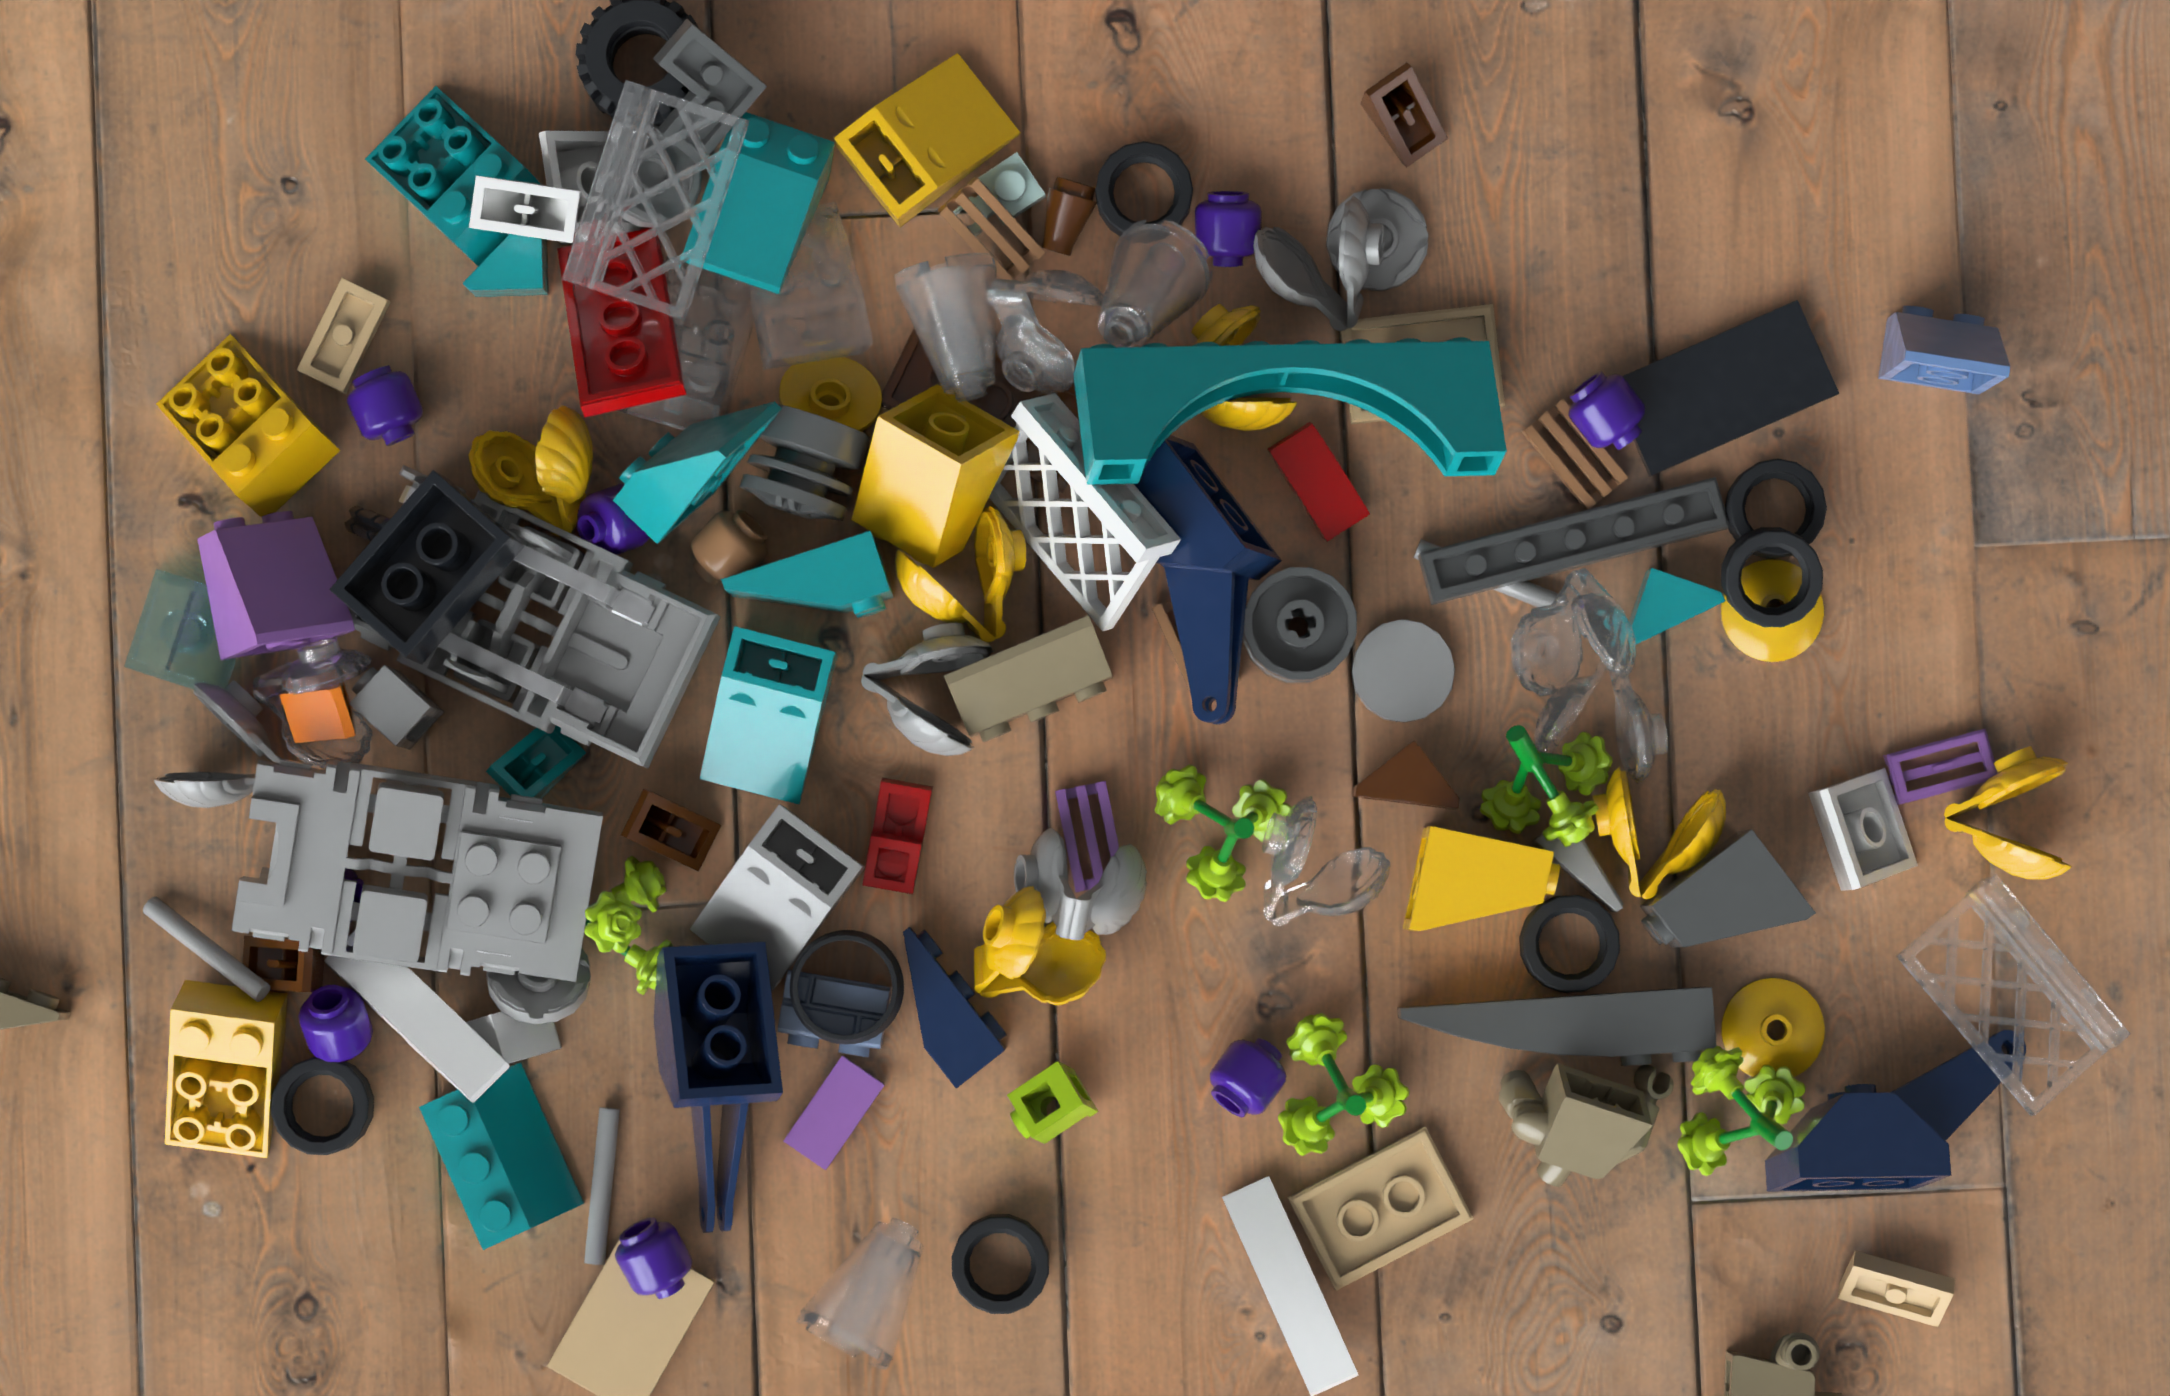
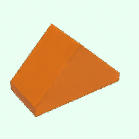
M340 667L329 669L279 694L295 743L347 739L356 736L355 715L352 706L349 704L350 699Z

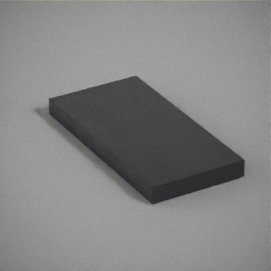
M1798 300L1622 376L1646 407L1643 418L1637 424L1642 432L1633 441L1649 477L1839 394Z

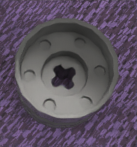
M778 404L782 408L781 411L759 437L777 448L774 457L752 454L748 459V463L752 466L769 472L767 479L743 474L739 487L753 493L766 505L807 519L843 521L847 508L826 499L828 492L846 497L852 495L853 488L833 477L836 468L859 470L861 468L870 437L839 422Z

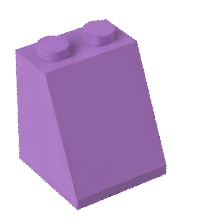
M283 511L262 516L263 523L246 525L244 517L230 518L214 522L213 531L197 538L220 660L314 647L355 630L348 606L329 590L337 581L313 517L294 519L292 511Z

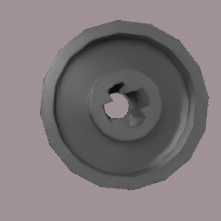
M1289 567L1268 576L1252 592L1245 610L1242 641L1250 660L1265 675L1284 683H1311L1329 675L1349 655L1357 635V612L1348 591L1333 576L1312 567ZM1295 617L1303 618L1308 624L1306 634L1298 637L1296 631H1289L1288 629L1289 622Z

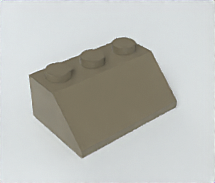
M1089 615L944 675L969 737L980 734L983 742L1012 731L1008 722L1027 714L1030 722H1034L1058 712L1059 709L1056 702L1075 694L1079 703L1107 691L1104 682L1113 677Z

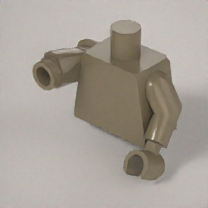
M1557 1063L1542 1098L1529 1074L1524 1071L1515 1070L1508 1072L1501 1079V1090L1498 1100L1508 1116L1513 1119L1511 1128L1517 1138L1534 1144L1536 1156L1541 1160L1537 1167L1539 1177L1547 1184L1559 1187L1564 1184L1571 1172L1594 1179L1604 1178L1615 1165L1643 1152L1648 1144L1660 1109L1656 1106L1657 1099L1668 1097L1673 1091L1674 1083L1670 1075L1660 1072L1655 1084L1652 1086L1653 1079L1656 1076V1068L1648 1064L1640 1066L1635 1072L1634 1084L1637 1088L1635 1089Z
M1791 1333L1780 1338L1771 1352L1770 1359L1735 1351H1726L1724 1396H1843V1394L1815 1392V1372L1810 1370V1368L1814 1367L1818 1362L1820 1350L1813 1337L1805 1333Z

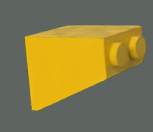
M936 384L877 417L851 520L871 531L876 538L886 540L907 552L917 562L929 565L932 568L940 565L963 551L1017 442L1020 431Z
M1433 826L1423 828L1403 929L1422 931L1544 903L1545 895H1554L1556 891L1560 864L1552 863L1553 851Z

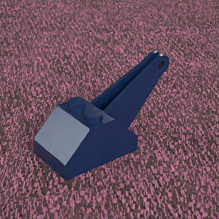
M1170 435L1148 462L1139 483L1134 485L1181 538L1173 553L1159 557L1156 563L1161 564L1165 569L1194 714L1201 721L1220 725L1228 722L1233 717L1236 709L1248 581L1260 580L1282 560L1197 447L1191 442ZM1214 700H1216L1217 706L1215 710L1212 711V703Z
M751 942L663 947L657 956L654 1030L659 1072L673 1107H691L699 1181V1218L703 1233L713 1232L715 1224V1188L710 1105H722L717 1171V1219L722 1232L730 1231L732 1228L733 1203L748 1104L777 1101L783 1094L766 943Z
M2000 1031L1891 1092L1877 1093L1875 1084H1854L1845 1086V1092L1828 1094V1101L1811 1108L1790 1131L1793 1136L1791 1146L1786 1150L1775 1148L1765 1160L1767 1192L1917 1189L1951 1176L1950 1151L1946 1140L2023 1060L2026 1054L2024 1039L2015 1031ZM2002 1045L2005 1046L2007 1055L2003 1053Z

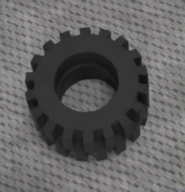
M609 0L611 5L604 10L598 6L591 13L594 20L590 25L584 23L580 31L583 39L581 44L577 43L576 56L579 59V65L576 66L579 77L596 107L603 114L607 113L610 115L613 121L624 125L625 122L630 123L633 128L648 124L660 126L690 90L669 72L663 79L651 86H628L622 83L614 72L613 63L615 55L622 44L634 36L650 34L668 41L686 19L698 27L691 14L688 15L684 11L683 6L674 0L671 3L666 0Z

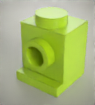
M1059 1061L1007 1094L1015 1108L1010 1113V1116L1016 1128L1026 1139L1032 1137L1044 1144L1086 1116L1091 1117L1099 1112L1075 1070ZM1057 1100L1060 1108L1048 1115L1047 1105L1051 1101Z

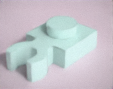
M1017 152L978 177L1014 218L1046 197L1045 192ZM979 195L977 197H969V200L987 219L996 214ZM959 206L953 212L957 215L964 209ZM976 222L968 226L975 236L983 232Z

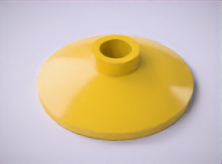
M813 355L797 361L784 373L779 387V401L781 405L819 415L860 432L873 424L878 417L882 403L880 386L871 372L856 361L838 355Z
M1762 560L1742 569L1741 584L1745 594L1758 605L1766 607L1770 600H1777L1784 605L1797 595L1802 584V569L1795 564L1783 560ZM1723 594L1725 602L1721 603V621L1725 633L1739 651L1753 659L1764 662H1780L1794 658L1804 652L1814 642L1822 627L1824 605L1821 594L1815 607L1800 621L1785 627H1762L1745 620L1727 602L1726 596Z
M1780 978L1760 979L1742 987L1728 1002L1721 1022V1037L1725 1050L1729 1051L1736 1047L1742 1050L1741 1056L1744 1058V1061L1738 1068L1751 1077L1758 1075L1764 1065L1772 1066L1775 1072L1778 1068L1786 1066L1790 1068L1793 1077L1801 1074L1818 1057L1825 1036L1824 1018L1816 1000L1800 985ZM1773 1020H1779L1785 1028L1784 1035L1778 1040H1772L1767 1034V1026Z

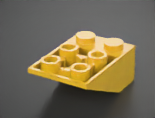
M956 53L875 105L835 136L834 140L840 153L899 228H901L1018 137L1021 132L961 56Z
M231 334L156 403L160 410L234 494L261 518L264 515L275 513L341 451L314 420Z
M191 980L184 981L170 1011L165 1127L166 1145L262 1158L268 1157L273 1128V1118L271 1115L272 1094L280 1078L285 1043L288 993L269 991L263 1000L256 1002L236 986Z

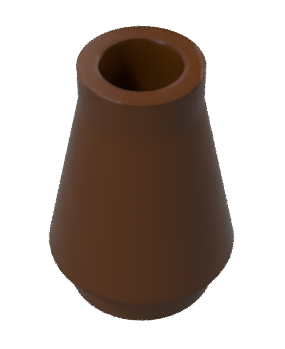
M1056 178L1054 188L1048 187L1042 248L1071 256L1073 246L1097 204L1096 201H1093L1096 188L1065 178Z

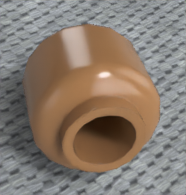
M738 510L736 513L720 511L696 534L691 542L693 554L697 559L693 563V567L701 578L714 586L718 582L722 583L721 579L758 568L768 553L765 544L768 535L764 528L745 511Z

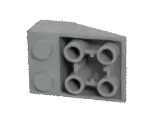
M779 804L747 846L689 930L709 945L765 942L771 991H773L865 867L786 807Z

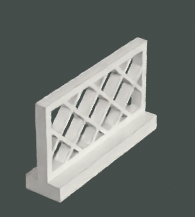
M1055 393L1020 401L1011 415L1017 423L1015 429L1020 431L1019 436L989 498L1014 528L1023 532L1026 542L1102 631L1113 629L1159 557L1172 554L1181 538L1134 484L1086 485L1079 420ZM1028 437L1039 448L1040 462H1028L1026 445ZM1008 470H1015L1018 498H1012L1000 484ZM1030 470H1041L1045 498H1033ZM1056 470L1069 483L1072 499H1059ZM1034 507H1046L1049 534H1043L1036 526ZM1061 507H1073L1076 535H1064ZM1087 507L1102 522L1103 535L1090 534ZM1065 543H1077L1080 571H1074L1068 564ZM1092 544H1104L1107 571H1095ZM1119 544L1123 546L1136 562L1130 572H1122ZM1096 580H1108L1111 602L1107 608L1098 599Z

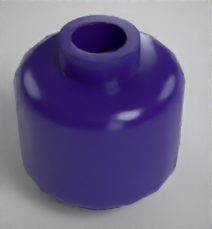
M1209 192L1208 200L1199 203L1195 208V248L1203 255L1212 256L1213 266H1243V257L1254 254L1255 234L1262 228L1261 207L1252 200H1249L1248 192Z
M388 365L365 373L352 381L354 389L347 397V404L364 438L368 440L383 438L386 446H391L415 434L412 425L421 419L424 410L406 373L402 371L392 372L391 367Z
M1600 371L1584 381L1570 394L1569 397L1573 403L1569 408V418L1594 448H1605L1613 443L1617 450H1620L1641 434L1642 430L1637 424L1643 418L1646 407L1621 375L1611 374L1605 376Z
M618 484L588 494L580 503L577 514V528L581 539L615 555L641 547L650 538L613 502V499L625 484Z
M338 985L320 987L312 992L300 1008L298 1018L309 1051L317 1058L326 1062H345L362 1053L371 1042L373 1035L371 1021L363 998L354 989Z
M1258 1038L1255 1043L1243 1039L1232 1042L1210 1072V1082L1214 1087L1211 1095L1223 1108L1236 1116L1245 1117L1247 1113L1252 1115L1263 1113L1286 1082V1072L1279 1062L1282 1054L1275 1046L1261 1038Z
M647 1218L623 1231L619 1237L621 1243L616 1249L615 1259L630 1287L636 1294H655L658 1299H663L683 1288L685 1285L683 1278L690 1271L693 1260L677 1229L671 1223L657 1222L655 1218Z

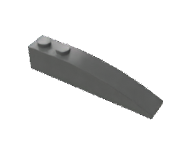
M1712 987L1397 1008L1398 1018L1449 1035L1510 1049L1556 1055L1620 1056L1621 1066L1652 1064V1054L1672 1053L1673 1062L1696 1061L1703 1050L1716 1046Z

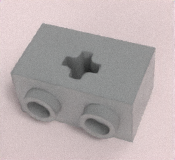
M386 665L379 671L374 667L370 668L356 682L352 691L357 695L349 703L395 746L409 750L445 712L399 670Z

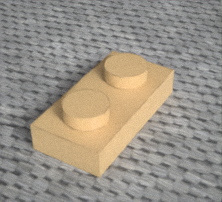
M341 278L297 371L346 394L391 302Z
M1854 1251L1839 1283L1838 1299L1938 1327L1954 1295L1955 1279Z

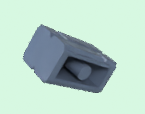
M788 970L777 1032L789 1034L787 1044L818 1049L819 1039L821 1038L810 1032L802 1024L794 1011L790 997L792 970ZM800 972L798 995L804 1012L814 1024L830 1033L851 1035L865 1031L881 1019L890 1003L892 987L806 972ZM885 1030L876 1037L862 1043L839 1044L838 1052L869 1057L870 1048H882Z

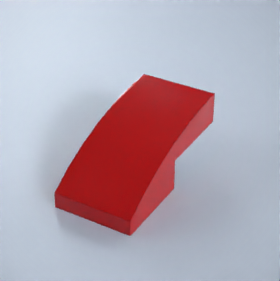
M1308 422L1267 449L1289 487L1298 496L1320 535L1327 542L1370 515L1354 486L1313 423Z
M882 777L873 830L870 836L863 886L907 894L914 893L933 786Z

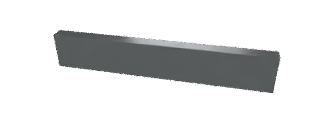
M1716 477L1421 552L1418 555L1431 605L1726 530L1730 524Z

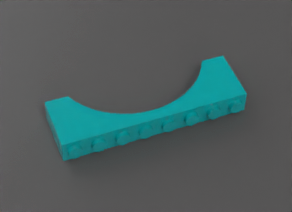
M1457 337L1445 342H1421L1419 339L1406 338L1395 343H1371L1365 339H1355L1339 344H1321L1315 340H1304L1295 344L1270 345L1265 341H1252L1244 345L1219 346L1214 342H1201L1193 346L1168 347L1163 343H1149L1142 347L1118 348L1112 344H1097L1090 348H1081L1073 373L1086 485L1138 484L1145 467L1156 450L1182 424L1199 413L1223 402L1265 393L1285 392L1318 395L1365 409L1386 420L1416 442L1434 461L1444 476L1495 475L1507 452L1489 341H1472L1469 338Z

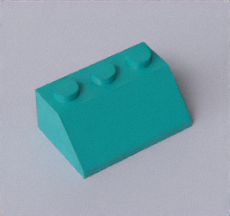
M522 1062L510 1066L474 1103L457 1089L419 1107L482 1250L585 1204Z

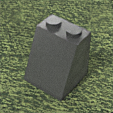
M1752 829L1736 832L1707 854L1695 866L1686 870L1661 889L1653 898L1640 905L1647 915L1641 920L1647 932L1657 944H1669L1671 947H1688L1807 920L1816 914Z

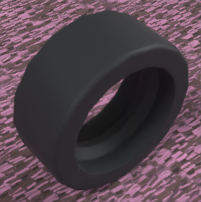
M1146 141L1124 145L1111 154L1099 171L1095 189L1099 215L1108 228L1125 240L1144 244L1163 240L1180 228L1189 214L1193 194L1190 171L1180 156L1162 144ZM1143 162L1155 164L1165 170L1173 182L1175 191L1173 204L1167 213L1155 221L1146 223L1133 221L1123 215L1115 203L1113 193L1115 182L1121 172L1133 164Z
M1777 458L1758 462L1737 477L1727 493L1725 510L1730 524L1728 530L1736 541L1743 534L1753 530L1747 521L1745 512L1747 496L1754 486L1764 480L1774 478L1788 481L1797 487L1803 496L1806 507L1804 521L1795 534L1802 537L1808 544L1815 540L1824 526L1827 505L1824 490L1811 471L1797 462ZM1765 547L1753 553L1755 556L1770 559L1793 555L1790 551L1780 547Z
M1760 527L1743 534L1729 547L1721 565V586L1727 602L1745 620L1762 627H1785L1800 621L1815 607L1823 589V568L1816 551L1799 535L1781 527ZM1765 547H1780L1790 551L1796 557L1802 569V584L1797 595L1788 603L1779 607H1763L1754 603L1745 594L1741 584L1742 569L1746 560L1755 551Z
M1580 895L1555 896L1544 901L1542 904H1538L1525 919L1519 936L1520 956L1528 973L1542 986L1563 993L1584 992L1601 984L1613 971L1620 953L1619 930L1611 914L1598 902ZM1575 913L1587 918L1595 926L1599 935L1600 949L1596 960L1588 969L1578 974H1562L1554 971L1545 963L1540 953L1539 938L1543 927L1550 919L1560 914Z
M313 1057L296 1063L280 1077L272 1094L271 1115L277 1132L291 1147L309 1155H330L350 1148L365 1135L373 1118L374 1096L369 1081L355 1065L347 1061L326 1062L320 1058ZM317 1075H330L341 1080L350 1090L353 1099V1114L348 1124L338 1133L330 1136H315L304 1131L296 1122L293 1113V1097L298 1087L308 1078Z
M990 1214L972 1222L959 1236L951 1256L952 1277L960 1295L973 1307L990 1314H1011L1029 1306L1042 1292L1049 1275V1251L1042 1235L1028 1221L1010 1214ZM994 1233H1007L1017 1237L1027 1247L1031 1256V1271L1027 1281L1018 1290L1009 1294H993L983 1290L975 1282L970 1271V1257L974 1247L983 1238Z

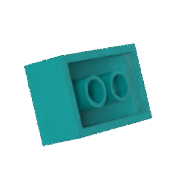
M745 112L726 134L720 147L685 244L681 261L779 294L828 184L835 142Z
M774 401L692 423L676 437L670 432L666 433L649 451L648 455L651 459L646 461L640 456L622 473L619 479L625 485L613 499V502L658 544L716 493L782 408Z
M871 531L721 579L724 589L732 597L839 613L854 611L857 618L886 610L884 601L894 598L876 540Z

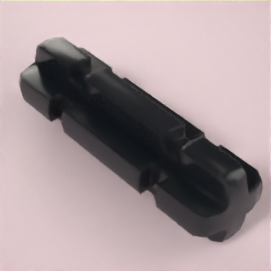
M354 506L349 509L351 518L344 523L348 532L372 541L390 518L379 513L376 514L372 510Z

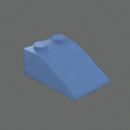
M1903 306L1902 313L1895 312L1887 318L1878 379L1981 394L2009 377L2010 363L1999 329L1984 326L1985 318L1969 314H1954L1952 321L1933 318L1934 310L1929 308Z

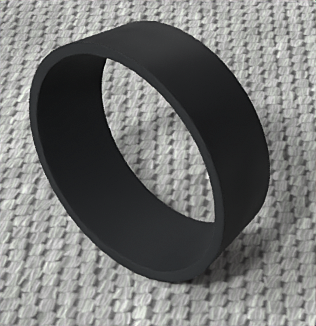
M855 930L833 931L812 941L797 958L790 977L791 1002L802 1024L817 1037L836 1044L862 1043L882 1033L897 1016L904 995L902 970L892 951L876 937ZM842 940L859 942L876 951L886 963L892 979L891 1000L884 1015L869 1029L851 1035L830 1033L814 1024L804 1012L798 995L799 975L806 960L820 947Z

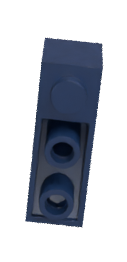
M908 927L903 931L923 1045L928 1054L957 1089L1006 1050L1000 1040L1007 1036V1033L989 1011L982 1016L978 1014L968 1001L975 995V992L961 974L955 970L948 975L936 959L943 952L928 932L924 929L919 934H916L911 927Z

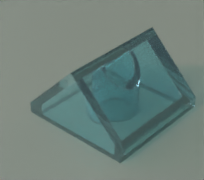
M156 569L124 667L194 690L196 688L193 684L198 682L218 685L225 689L228 686L237 658L220 660L206 584Z

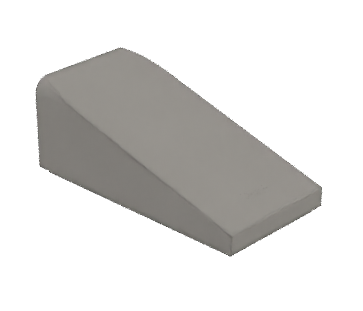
M1542 834L1531 840L1539 849L1553 851V861L1556 864H1560V867L1611 912H1618L1623 908L1622 905L1624 903L1584 840L1572 843L1568 847H1565L1558 838L1547 841Z

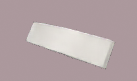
M355 931L348 936L347 946H353ZM328 956L324 960L332 971L361 995L380 1017L472 1103L510 1067L476 1031L408 967L336 956Z
M1265 1177L1223 1196L1222 1199L1310 1395L1314 1396L1359 1376L1270 1177Z

